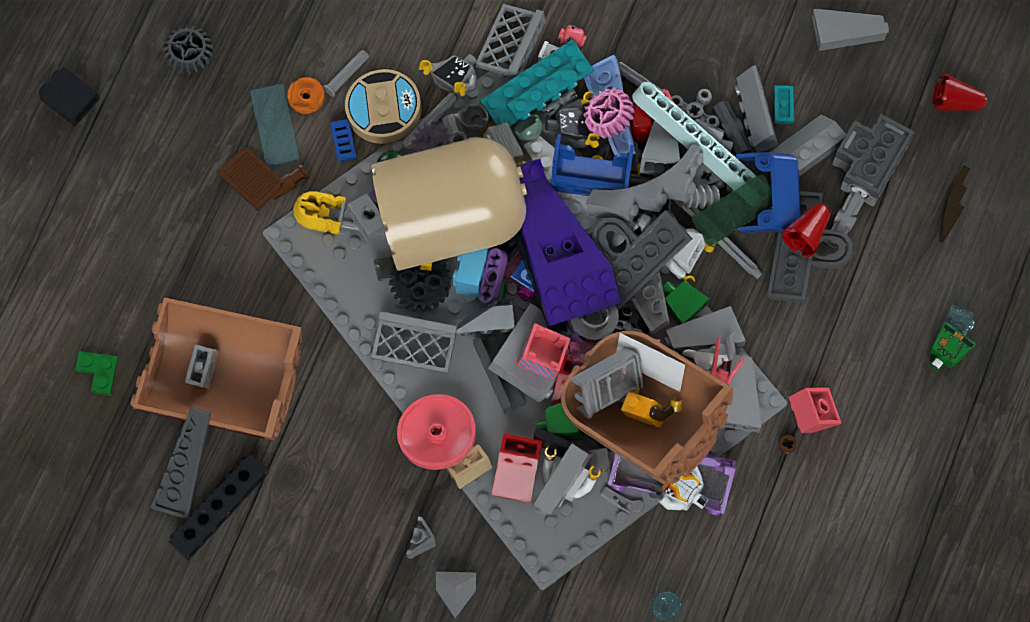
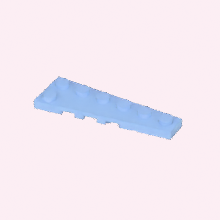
M615 55L592 65L591 67L594 71L584 77L588 90L593 95L598 96L599 90L604 93L606 88L610 90L615 88L623 91L618 61ZM625 126V132L621 130L619 136L614 134L612 138L608 137L614 155L619 153L629 155L630 145H634L630 126Z

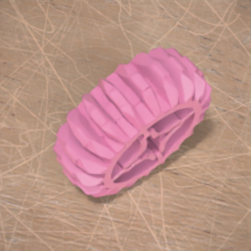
M606 88L604 93L599 90V95H593L594 99L588 101L589 106L585 107L586 113L583 114L586 119L585 124L595 135L598 134V136L604 139L607 136L612 138L614 134L619 136L621 130L625 132V126H630L628 121L633 119L632 114L635 112L633 102L620 89L612 88L610 90Z

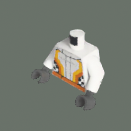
M698 467L689 475L680 476L679 481L675 484L665 483L662 487L653 486L652 488L656 490V494L653 492L649 493L650 498H657V501L667 510L680 511L683 509L687 511L692 503L703 509L708 502V499L700 494L704 484Z

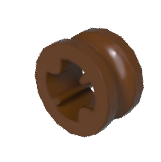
M784 435L780 439L779 449L781 452L791 454L796 450L797 442L793 436ZM785 440L793 443L790 449L787 446L783 447L782 444H785Z

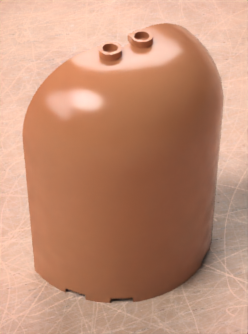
M637 331L616 332L599 341L591 351L585 354L583 358L585 363L581 367L576 365L572 369L561 392L562 407L566 416L575 427L664 485L665 483L670 485L677 483L680 476L689 475L701 463L715 444L718 429L724 427L728 418L726 413L727 407L732 405L733 388L652 337ZM620 333L685 364L680 392L642 373L644 387L640 388L638 395L650 398L664 408L670 406V399L682 400L681 412H674L665 419L661 428L627 418L618 406L619 401L594 413L591 418L576 412V408L583 405V403L575 398V393H582V389L571 382V378L615 354ZM624 366L619 371L623 378L627 380L626 367Z

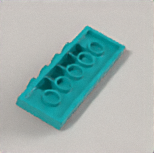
M572 39L481 99L480 104L486 109L495 125L507 122L509 127H511L520 120L524 122L532 116L530 113L533 111H541L551 99L553 102L556 101L566 89L568 91L578 86L577 82L592 73L594 69Z

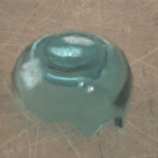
M667 591L659 593L652 600L651 611L658 620L671 622L679 617L682 603L676 594Z

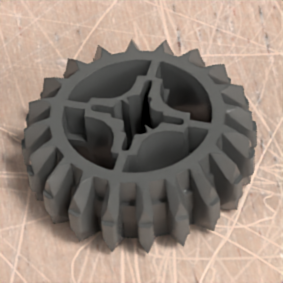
M187 24L185 29L178 26L177 32L172 30V36H166L168 41L163 42L164 48L162 51L165 54V61H168L169 67L173 66L174 71L179 69L180 73L183 74L187 70V73L190 75L191 70L198 73L199 67L204 69V63H210L209 58L213 57L211 51L214 48L211 45V38H208V33H203L201 27L196 30L194 25L191 29H189ZM194 39L199 41L203 45V48H199L198 45H195ZM173 51H177L179 54H181L182 60L178 59L173 54Z

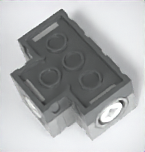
M880 114L872 129L854 121L838 148L832 164L847 172L840 189L848 194L850 192L860 194L865 199V203L874 207L878 197H880L887 182L894 173L896 166H898L904 152L907 150L914 131Z

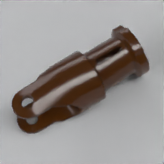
M301 164L289 174L285 173L280 177L284 181V184L281 185L283 188L276 194L278 196H274L273 199H279L294 189L296 184L305 178H309L308 173Z

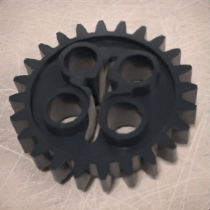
M441 260L432 262L431 270L420 271L418 266L398 271L396 266L393 265L391 269L393 272L389 275L392 278L389 280V285L393 286L390 292H396L394 299L400 298L399 305L405 302L406 309L413 306V312L416 311L417 307H420L421 312L424 311L425 307L431 311L432 305L438 308L439 302L444 303V297H448L449 292L447 290L451 289V285L448 283L451 282L452 278L446 277L450 274V270H444L447 264H440ZM407 275V276H409L412 280H411V281H404L403 278H402V276ZM435 281L438 283V286L432 287L429 282ZM420 291L422 293V296L417 297L413 294V292Z

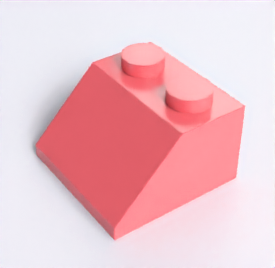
M805 388L789 397L791 408L794 411L801 433H814L842 424L829 388Z

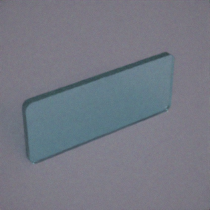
M277 84L252 90L250 94L266 165L274 166L297 161L299 159V152L284 86Z

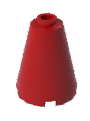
M942 73L939 76L941 81L935 84L932 96V103L935 104L934 110L980 111L986 106L987 97H985L984 92L949 74Z
M822 203L813 205L784 229L782 239L785 244L794 252L797 250L803 252L801 255L804 257L813 256L831 216L829 208Z

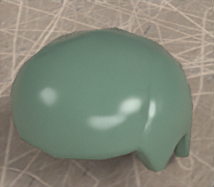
M537 114L532 115L526 121H521L515 126V134L521 141H532L541 134L543 124Z

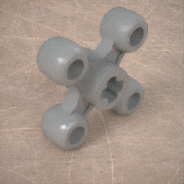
M701 89L697 94L696 102L690 104L685 103L678 95L671 97L673 102L678 103L677 106L694 121L700 119L709 124L714 123L713 126L719 127V119L714 115H706L703 111V107L708 105L712 99V94L708 89Z

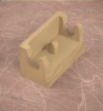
M477 444L462 461L447 468L451 478L455 480L458 488L461 489L490 470L492 465L488 456Z

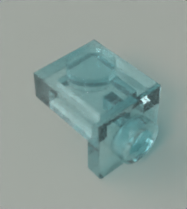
M951 305L945 322L954 328L962 330V334L966 336L967 332L972 331L975 320H972L974 312Z

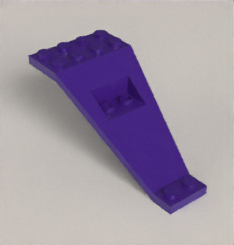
M541 159L516 165L521 167L523 178H520V183H525L527 195H524L526 216L520 230L548 326L620 304L621 300L610 263L545 177ZM565 242L569 243V247L567 249L564 246ZM548 247L552 250L550 254L547 253Z

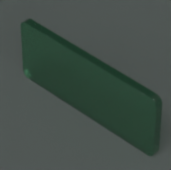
M760 174L694 215L692 222L698 232L703 235L705 243L708 246H712L739 229V227L758 217L762 211L771 209L772 188L765 176Z

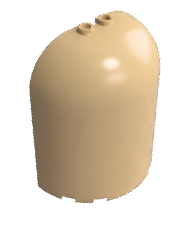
M471 138L377 162L371 166L381 219L386 228V238L398 271L503 244L514 237L524 223L526 216L524 195H527L525 183H520V178H523L521 167H517L510 152L494 140Z

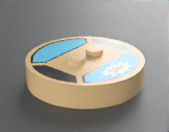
M382 69L364 74L352 84L345 99L346 115L351 128L358 136L373 143L386 144L403 139L414 130L421 117L422 105L416 85L406 75L394 70Z

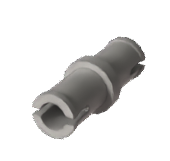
M572 89L565 92L556 101H552L542 109V112H545L544 116L550 118L560 108L577 99L578 96L575 94V90Z

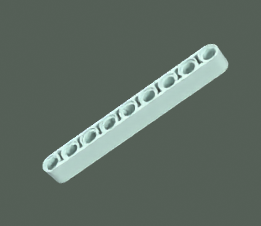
M643 82L633 93V101L684 147L689 149L691 144L699 145L700 151L703 154L702 162L750 205L759 207L770 197V188L653 84Z

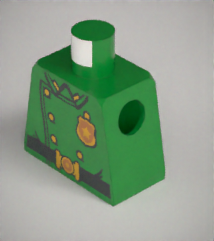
M945 322L929 352L934 357L930 366L936 371H940L944 365L952 369L973 350L976 343Z

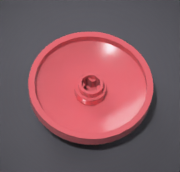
M434 394L416 400L404 411L398 423L397 438L403 454L413 464L431 470L445 469L459 463L469 454L476 439V424L469 408L459 399L448 395Z

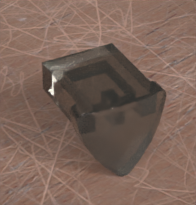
M392 256L374 259L378 281L390 278L389 275L393 272L391 270L392 266H395Z

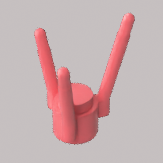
M717 338L710 374L724 383L730 384L733 376L745 359L741 358L730 374L726 371L730 361L725 362L723 368H718L716 371L721 341L720 338Z

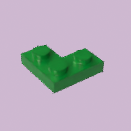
M79 351L75 370L77 372L94 374L91 388L92 393L112 395L118 357Z

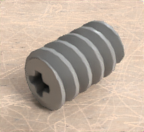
M696 185L695 192L690 196L688 202L678 200L679 207H682L684 204L686 209H689L691 206L693 209H697L698 206L700 209H704L705 206L707 209H711L712 206L714 209H718L720 193L715 185Z

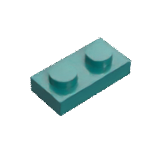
M775 85L774 123L793 124V86Z

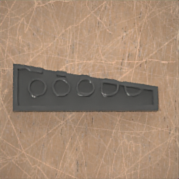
M194 406L190 409L175 450L163 475L162 482L152 502L151 509L184 519L190 515L211 411Z

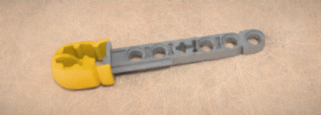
M309 191L299 196L294 204V216L297 222L304 228L321 232L329 230L332 234L337 235L340 234L342 227L359 230L347 212L346 197L337 196L335 198L332 194ZM326 207L341 209L340 211L336 210L335 219H338L339 222L324 219L329 217L330 209ZM371 214L364 215L367 219L373 218Z

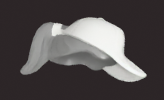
M734 333L728 335L724 344H720L716 369L723 362L731 361L735 357ZM716 345L706 350L699 349L698 352L689 349L684 350L682 355L693 358L697 366L711 373Z

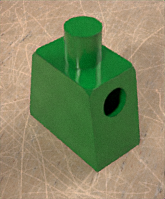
M670 281L663 285V292L668 295L665 298L667 311L678 325L691 321L708 305L709 298L686 282H682L677 288Z
M562 402L548 407L545 410L546 420L536 422L537 428L568 441L584 439L583 432L575 427L566 416Z

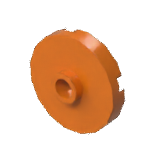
M302 77L290 85L287 91V99L290 107L296 112L311 114L322 107L325 101V91L316 79ZM304 95L310 96L308 99L303 98Z

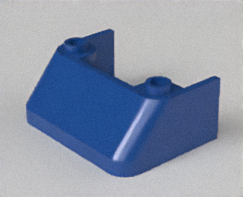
M557 134L551 185L555 191L589 196L593 189L618 190L629 187L634 145H630L629 155L619 153L613 157V161L575 156V150L571 146L560 145L561 135Z
M770 152L736 154V158L741 162L755 161L756 167L760 171L771 172L773 208L771 210H764L759 214L758 226L739 227V231L744 234L784 231L785 228L801 216L797 158L791 154Z

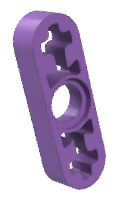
M495 248L488 254L479 292V299L482 303L489 304L499 298L507 263V253L503 250ZM495 271L496 279L491 282L490 275Z

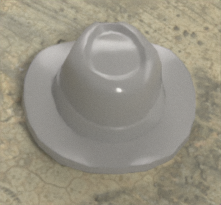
M613 305L570 319L573 329L580 336L586 339L599 340L607 337L614 331L618 324L619 314L616 306Z

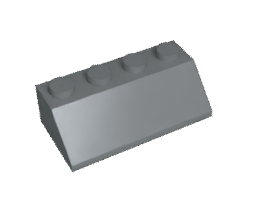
M755 65L736 78L738 84L735 85L737 96L741 95L742 101L739 102L741 112L746 113L747 118L744 119L746 130L750 129L751 136H748L750 146L755 147L756 152L778 147V142L762 81Z
M820 115L778 145V147L771 150L770 153H784L795 156L798 160L800 177L837 150L844 140L846 133L835 121Z

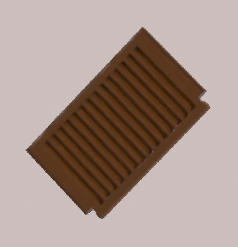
M248 147L244 151L242 149L239 150L217 171V174L257 211L270 201L283 188L281 185L284 184V181Z

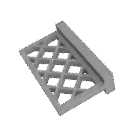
M503 4L476 61V67L510 76L511 80L521 74L545 25L544 11L536 10L535 13ZM506 11L512 12L515 15L506 20L504 18ZM531 17L530 22L522 24L521 18ZM517 20L520 26L510 30L508 24ZM505 25L508 31L498 35L497 29ZM523 30L524 36L515 39L513 34ZM510 35L513 41L503 45L501 39ZM499 41L501 46L491 50L490 44ZM516 45L517 51L509 55L506 49ZM504 51L506 56L496 60L494 54ZM488 56H492L494 60L489 64L482 63L483 59ZM509 60L510 62L508 70L499 66V64Z
M380 311L371 358L448 373L457 326ZM383 325L390 326L395 333L385 339L381 334ZM405 329L410 330L414 337L404 343L399 333ZM424 333L429 334L432 338V341L425 346L418 339ZM397 335L402 345L392 350L387 341ZM442 337L451 338L449 346L444 350L436 342ZM416 339L421 348L411 354L406 345ZM386 343L391 352L385 356L377 355L378 347ZM435 343L440 352L431 358L425 349ZM402 347H405L410 355L404 360L398 359L395 355V352ZM424 351L429 359L422 364L417 363L414 356ZM441 354L446 359L445 368L437 367L433 362Z

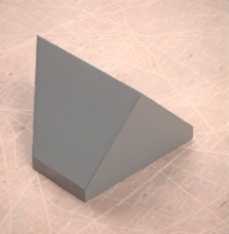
M418 516V525L414 529L413 537L410 541V549L406 553L407 558L410 559L436 546L434 535L420 516Z
M436 572V591L454 618L457 617L476 591V573Z

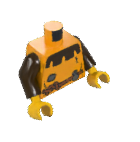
M640 388L632 393L628 392L618 403L619 408L627 418L657 428H661L665 419L674 412H681L682 400L676 401L675 398L670 399V406L664 408L656 401L638 395Z

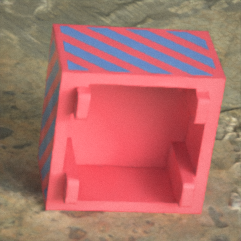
M534 323L527 333L517 366L553 380L560 371L571 338Z

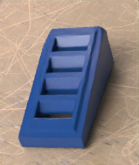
M349 120L331 122L330 127L338 162L357 159ZM348 135V137L337 139L338 136ZM348 142L350 143L349 145H344V146H340V147H339V145H338V144H343V143H348ZM351 149L349 153L340 154V151Z

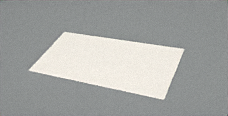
M622 333L619 334L617 352L625 347L636 352L640 357L641 373L680 392L685 364Z

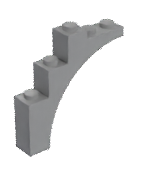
M691 144L686 154L672 168L651 181L618 190L593 189L585 203L589 215L599 218H619L624 222L631 223L634 216L638 214L639 209L660 212L662 206L666 204L667 198L688 202L690 196L695 192V184L692 179H694L696 170L703 161V154L700 151L699 145Z

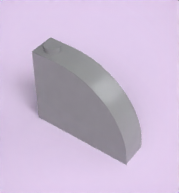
M530 303L488 369L540 403L544 397L548 399L554 389L551 387L558 374L553 380H550L517 366L530 328L534 323L547 328L541 310Z

